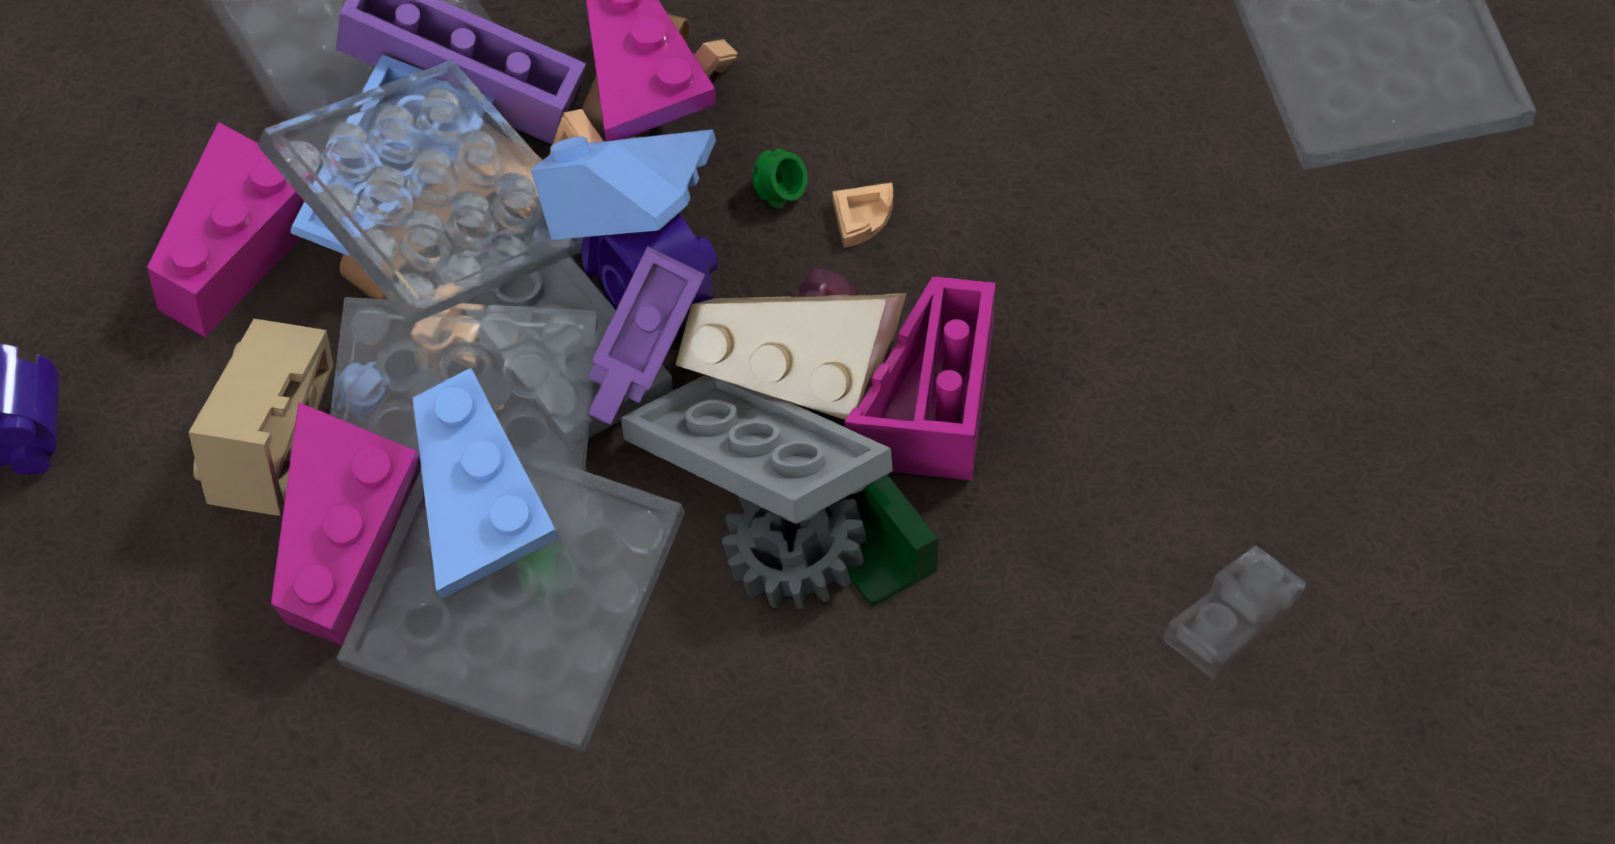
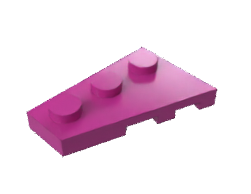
M586 0L605 141L626 139L716 104L715 87L659 0Z

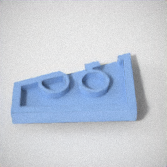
M472 368L413 397L436 592L441 599H444L560 537Z

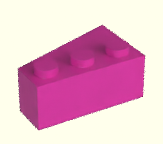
M218 122L147 266L157 309L206 337L301 239V237L291 234V228L315 183L314 174Z
M932 276L900 329L898 342L886 362L884 364L880 363L871 377V387L859 407H853L845 420V428L891 448L892 472L972 481L993 334L995 283Z
M298 402L271 605L286 624L344 646L423 485L420 456L416 450Z

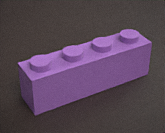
M347 0L339 15L336 50L374 67L383 54L494 98V102L488 117L553 145L563 113L572 111L578 100L586 63L445 1Z

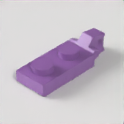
M647 246L591 361L594 365L588 379L600 384L601 387L589 409L588 415L612 426L625 397L640 403L646 390L650 391L704 280L705 274Z

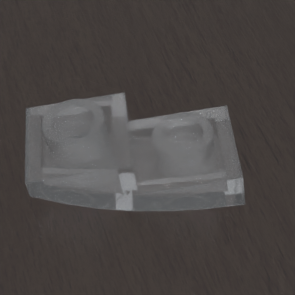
M1255 545L1215 575L1211 590L1207 595L1168 623L1163 641L1214 679L1290 608L1304 591L1306 582Z

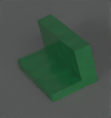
M887 474L868 484L862 491L845 497V500L854 498L861 517L860 520L863 522L867 542L860 544L864 558L862 566L846 565L850 580L870 605H877L937 572L938 537Z

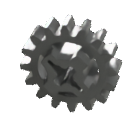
M738 497L743 515L727 514L725 521L730 535L722 538V545L727 559H729L727 562L735 581H743L747 595L752 599L765 590L770 607L777 608L783 601L784 596H792L796 608L804 609L806 595L814 592L819 599L826 602L830 600L827 587L830 583L834 581L845 587L851 583L846 565L862 566L864 558L860 544L867 542V538L854 498L845 500L844 497L820 510L813 518L800 521L797 524L741 497ZM796 528H798V531H797V534H796L797 539H795V529H796ZM792 541H794V551L790 552Z

